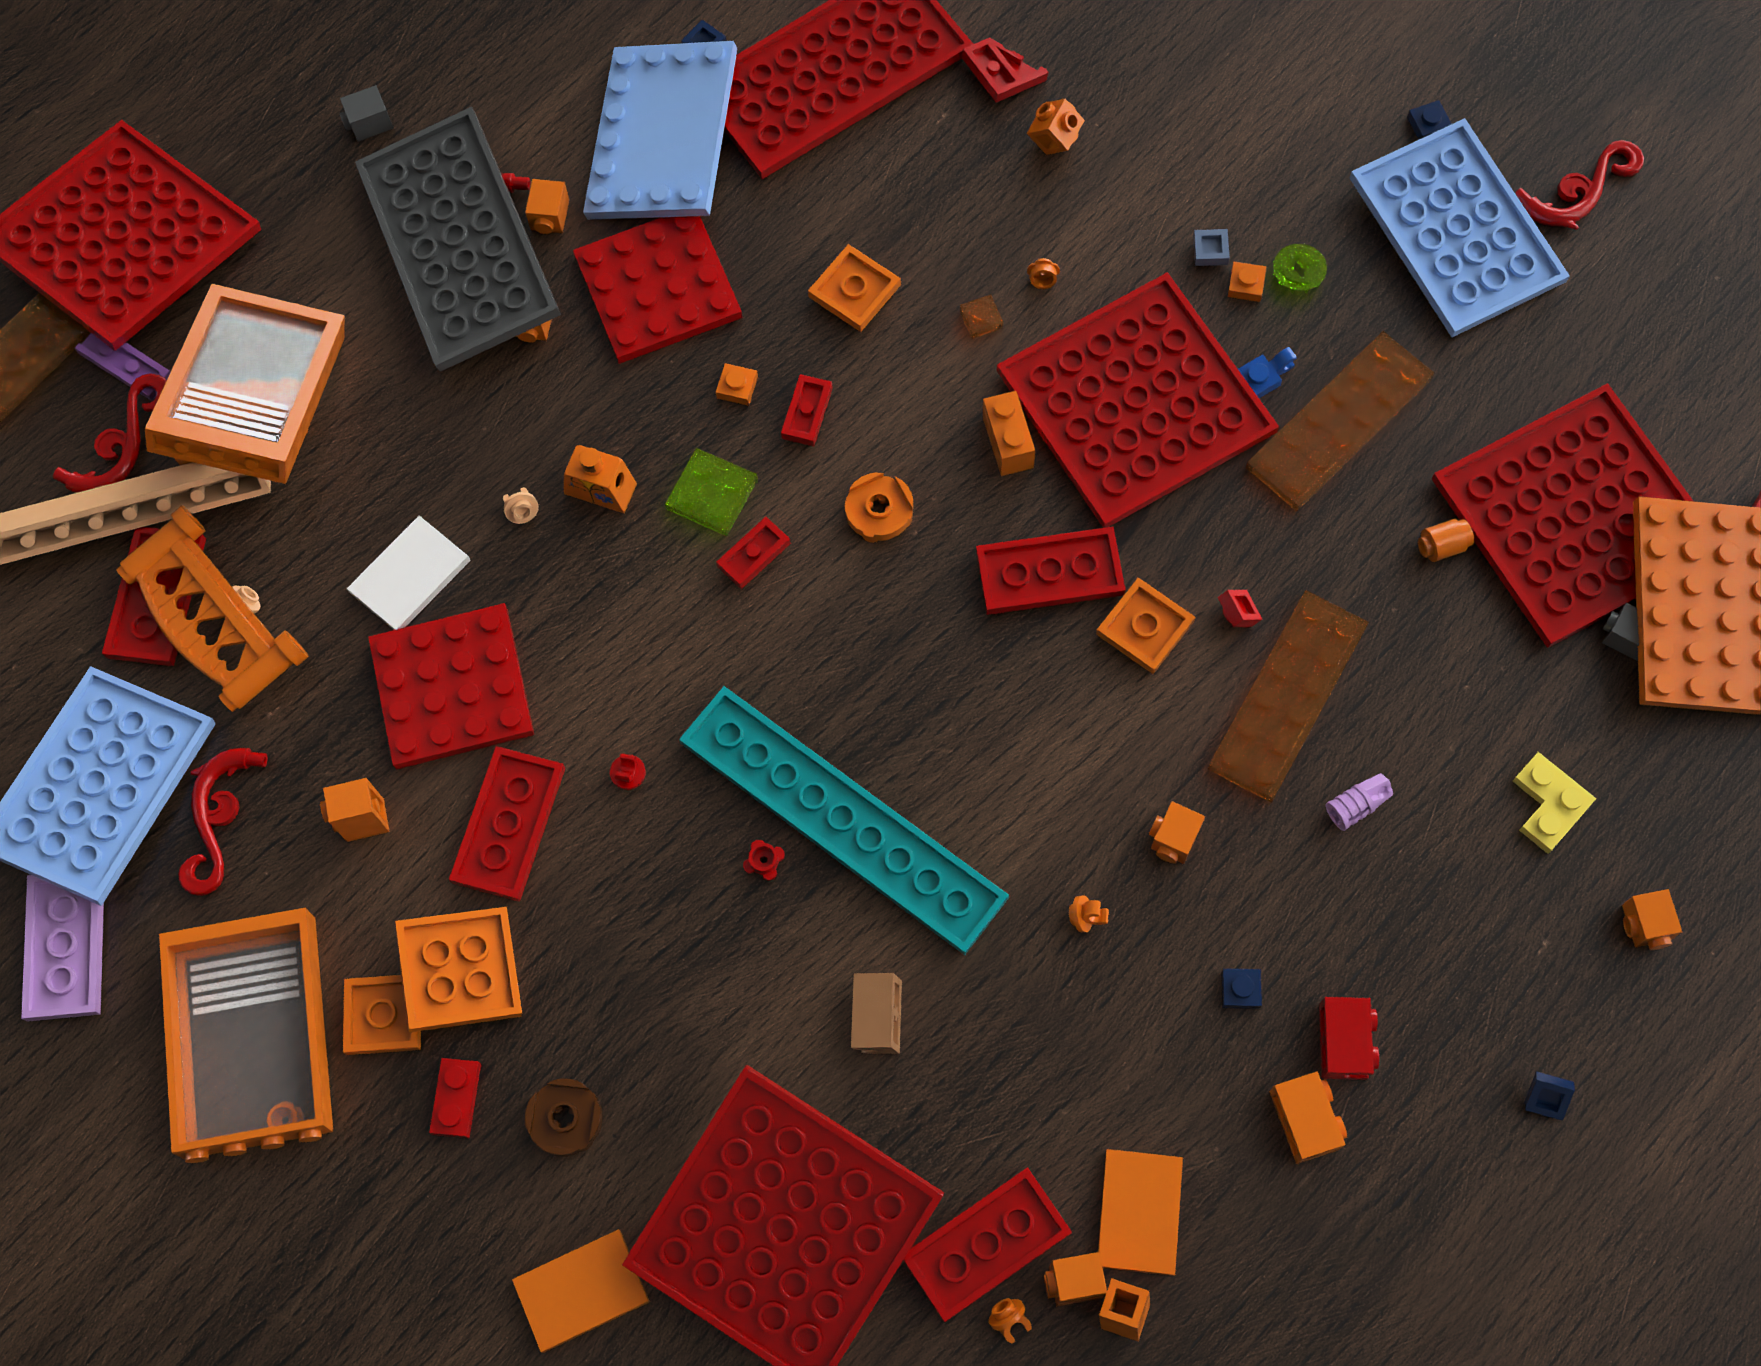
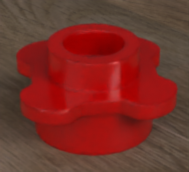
M755 840L751 844L749 859L743 862V868L748 874L755 872L762 875L765 880L771 881L777 877V866L785 858L784 850L781 847L774 848L772 845L764 843L763 840ZM766 857L767 862L762 863L760 861L761 858Z

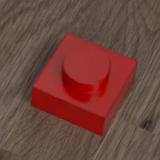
M1227 590L1217 597L1223 607L1224 617L1233 627H1253L1263 620L1247 590Z

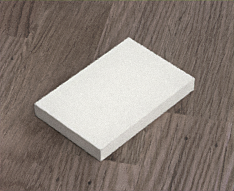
M418 516L364 570L347 590L390 628L397 630L405 628L471 560L455 544L421 516Z

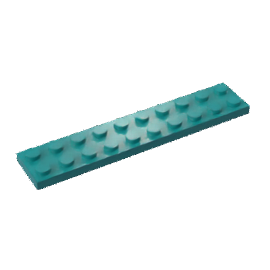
M725 686L722 687L679 739L681 745L963 955H966L1009 899V894Z

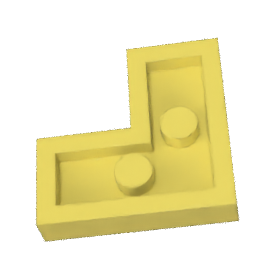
M1539 752L1513 780L1516 785L1541 804L1519 831L1547 854L1553 850L1596 800L1593 795Z

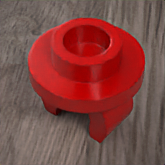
M621 753L620 757L615 759L610 767L612 782L623 790L637 788L643 783L646 776L644 763L634 755Z

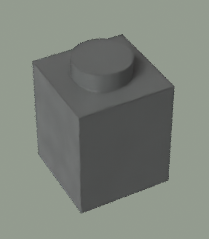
M377 85L340 98L345 111L340 112L339 115L346 131L353 129L357 141L394 129Z
M1626 603L1618 613L1612 611L1602 627V630L1606 631L1607 634L1602 643L1638 661L1639 634L1637 608Z

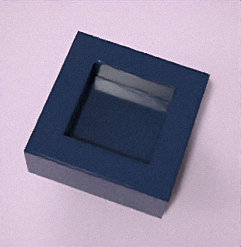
M701 20L681 40L682 44L727 41L724 34L704 20Z
M1439 100L1411 109L1407 116L1418 139L1424 138L1452 124Z
M1223 968L1222 1008L1260 1009L1262 1006L1261 969Z
M1536 1071L1524 1101L1525 1110L1563 1121L1575 1092L1574 1082Z

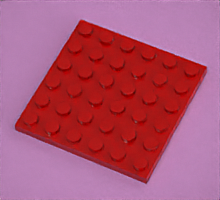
M120 120L0 214V262L107 346L116 351L261 231V226L258 220L126 122Z
M1168 272L997 364L996 371L1010 392L1017 391L1023 411L1103 528L1112 526L1273 436L1279 430V425Z
M1608 383L1435 472L1432 476V481L1458 519H1464L1469 523L1473 531L1474 542L1547 648L1604 619L1612 611L1617 612L1626 603L1632 604L1636 601L1633 501L1638 497L1693 501Z
M746 1065L633 1245L622 1266L773 1366H837L944 1196V1192Z

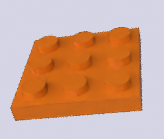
M507 907L395 921L409 1033L521 1017L522 1008Z

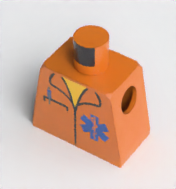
M582 445L575 447L564 473L565 495L621 513H625L637 485L622 459Z

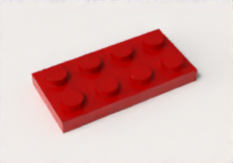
M1114 526L976 546L987 615L1125 595L1126 589Z
M150 527L135 529L128 555L159 529ZM202 534L195 542L203 551L206 538ZM184 568L162 571L157 575L156 581L158 584L165 586V593L167 595H171L176 591ZM122 578L102 654L108 659L174 666L178 651L156 623L143 597L139 583L135 581L130 585ZM192 595L182 596L177 600V608L185 611V617H187Z
M498 746L495 747L449 877V881L452 884L520 902L566 769L563 763Z
M1027 1167L912 1247L903 1261L944 1323H946L1071 1235L1072 1231Z

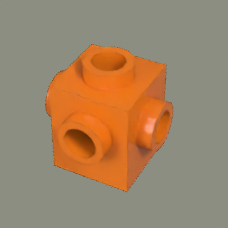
M1066 99L1048 101L1037 109L1036 117L1027 134L1046 155L1068 151L1070 146L1077 140L1078 132L1085 120Z

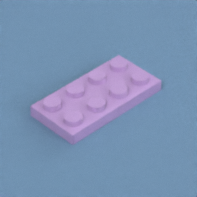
M27 875L21 1019L37 1021L101 1015L104 903L100 906L33 875Z

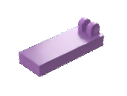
M92 333L82 344L78 343L75 347L78 354L131 387L136 378L142 375L152 373L160 375L167 380L171 373L170 370L128 343H124L114 351ZM147 387L140 394L152 401L156 397L157 392L153 388Z

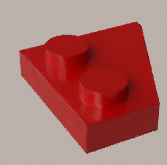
M991 38L968 46L962 51L961 58L996 103L1043 83L1048 77L1049 72L1042 66L1038 70L1023 63L1024 56L1015 51L1005 49L1002 44Z

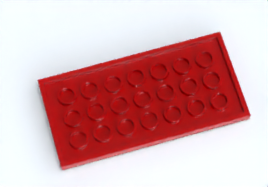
M828 0L736 55L724 132L760 178L764 179L962 59L963 49L973 45V43L937 0Z

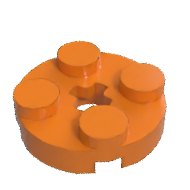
M877 472L864 475L857 479L849 489V494L845 500L846 519L850 527L867 542L874 543L892 539L906 530L912 522V493L905 482L897 477L893 479L889 476H884V473ZM878 500L879 503H887L889 506L885 508L883 513L873 512V502Z

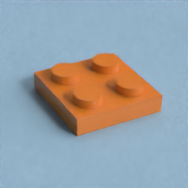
M848 244L810 287L808 297L862 332L901 286V278Z
M1137 578L1097 628L1096 635L1154 674L1194 623L1196 617L1140 578Z
M401 975L344 979V1054L355 1055L421 1050V1031L408 1032Z

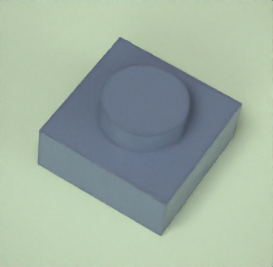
M1228 229L1194 230L1195 266L1228 265L1230 259Z

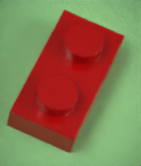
M802 374L799 375L781 431L782 439L815 446L833 389L832 381Z
M764 517L716 561L717 567L742 589L791 544L790 538L772 521Z
M441 1058L430 1134L470 1138L481 1068L480 1062Z

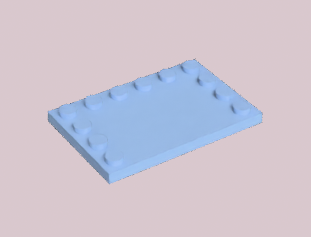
M734 41L614 47L583 210L588 220L710 216L737 54V47Z
M1465 118L1351 172L1349 177L1451 337L1566 283L1570 277Z
M90 666L0 801V861L102 906L214 728L215 722L213 718Z

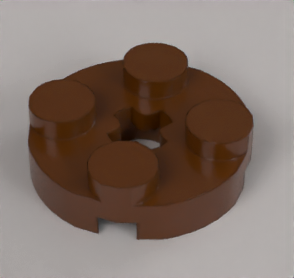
M556 1079L547 1083V1086L541 1088L538 1093L536 1092L530 1098L525 1112V1125L533 1142L546 1153L560 1157L572 1156L588 1150L598 1136L602 1125V1108L597 1096L583 1083L573 1079ZM567 1107L569 1108V1114L573 1115L574 1119L572 1122L567 1123L566 1127L560 1128V1123L554 1120L555 1114H561L563 1108Z

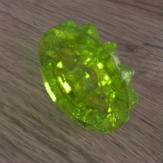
M1292 244L1284 247L1278 252L1273 263V276L1277 277L1280 286L1284 285L1290 288L1291 293L1298 290L1304 291L1306 294L1310 289L1318 288L1327 272L1324 256L1316 248L1306 244ZM1296 260L1302 269L1307 268L1303 277L1297 271H1292L1294 270Z

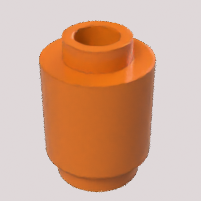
M1451 519L1425 528L1421 531V537L1418 539V547L1422 556L1428 557L1432 562L1463 553L1469 546L1474 544L1473 531L1469 523L1464 519L1459 521Z

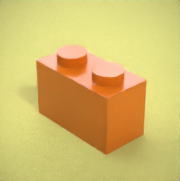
M1017 391L984 398L983 420L1000 475L1005 476L1034 468L1035 448Z
M367 778L323 788L325 800L320 802L322 817L325 823L329 822L332 825L333 831L335 833L338 832L347 842L390 832L384 798Z
M1318 1071L1274 1085L1269 1091L1296 1164L1338 1151L1346 1145L1344 1139L1347 1138V1131L1344 1122L1340 1116L1335 1117L1330 1102L1333 1101L1331 1088L1326 1079H1320Z
M1099 1252L1052 1260L1049 1271H1046L1044 1275L1048 1299L1055 1298L1056 1307L1102 1299L1107 1294Z

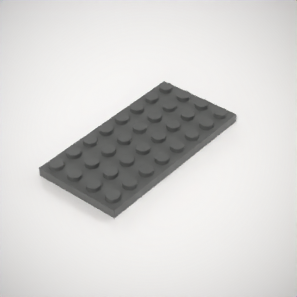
M472 107L355 162L433 362L440 372L561 315Z

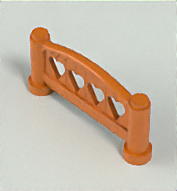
M181 505L171 513L172 519L120 562L121 566L116 571L128 584L131 585L135 581L139 583L146 604L164 635L188 662L223 687V692L218 697L233 712L237 708L241 709L290 666L293 664L299 666L309 656L297 640L286 630L276 638L271 635L195 542L206 530L195 516ZM184 568L176 591L171 595H167L165 593V586L157 583V575L162 571ZM204 593L196 617L192 620H187L185 611L177 608V600L182 596ZM225 618L217 642L213 645H207L205 641L206 636L198 634L197 626L203 621ZM246 643L238 667L233 671H228L226 661L219 660L218 658L219 649L224 646Z

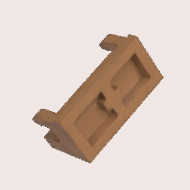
M854 973L851 1048L853 1050H861V1053L900 1054L902 980L894 973Z

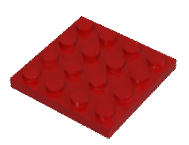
M700 216L661 217L573 250L579 269L619 364L743 318L742 310Z
M505 603L368 637L392 763L396 770L535 735L509 613Z

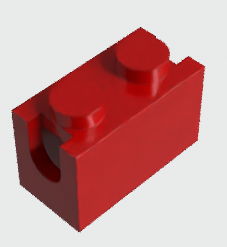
M1324 997L1319 1004L1322 1079L1368 1080L1369 1075L1374 1074V1069L1379 1068V1049L1373 1046L1372 1032L1377 1031L1378 1017L1376 1009H1371V998Z

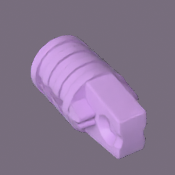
M1380 773L1359 784H1355L1351 789H1347L1343 794L1336 796L1325 804L1330 818L1339 829L1345 831L1351 825L1356 824L1358 820H1362L1367 815L1373 813L1376 808L1393 795L1390 781Z

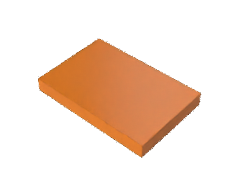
M1106 1149L1098 1243L1102 1268L1175 1276L1183 1157Z
M619 1229L512 1279L541 1353L551 1350L650 1302L640 1277L622 1266V1263L629 1254V1250Z

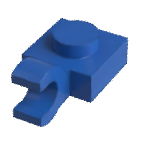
M1287 347L1269 362L1262 354L1238 368V370L1258 398H1261L1281 386L1282 379L1279 375L1295 367L1293 361L1297 359V356L1290 347Z

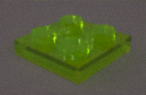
M696 448L665 503L666 510L727 536L758 481L757 474Z

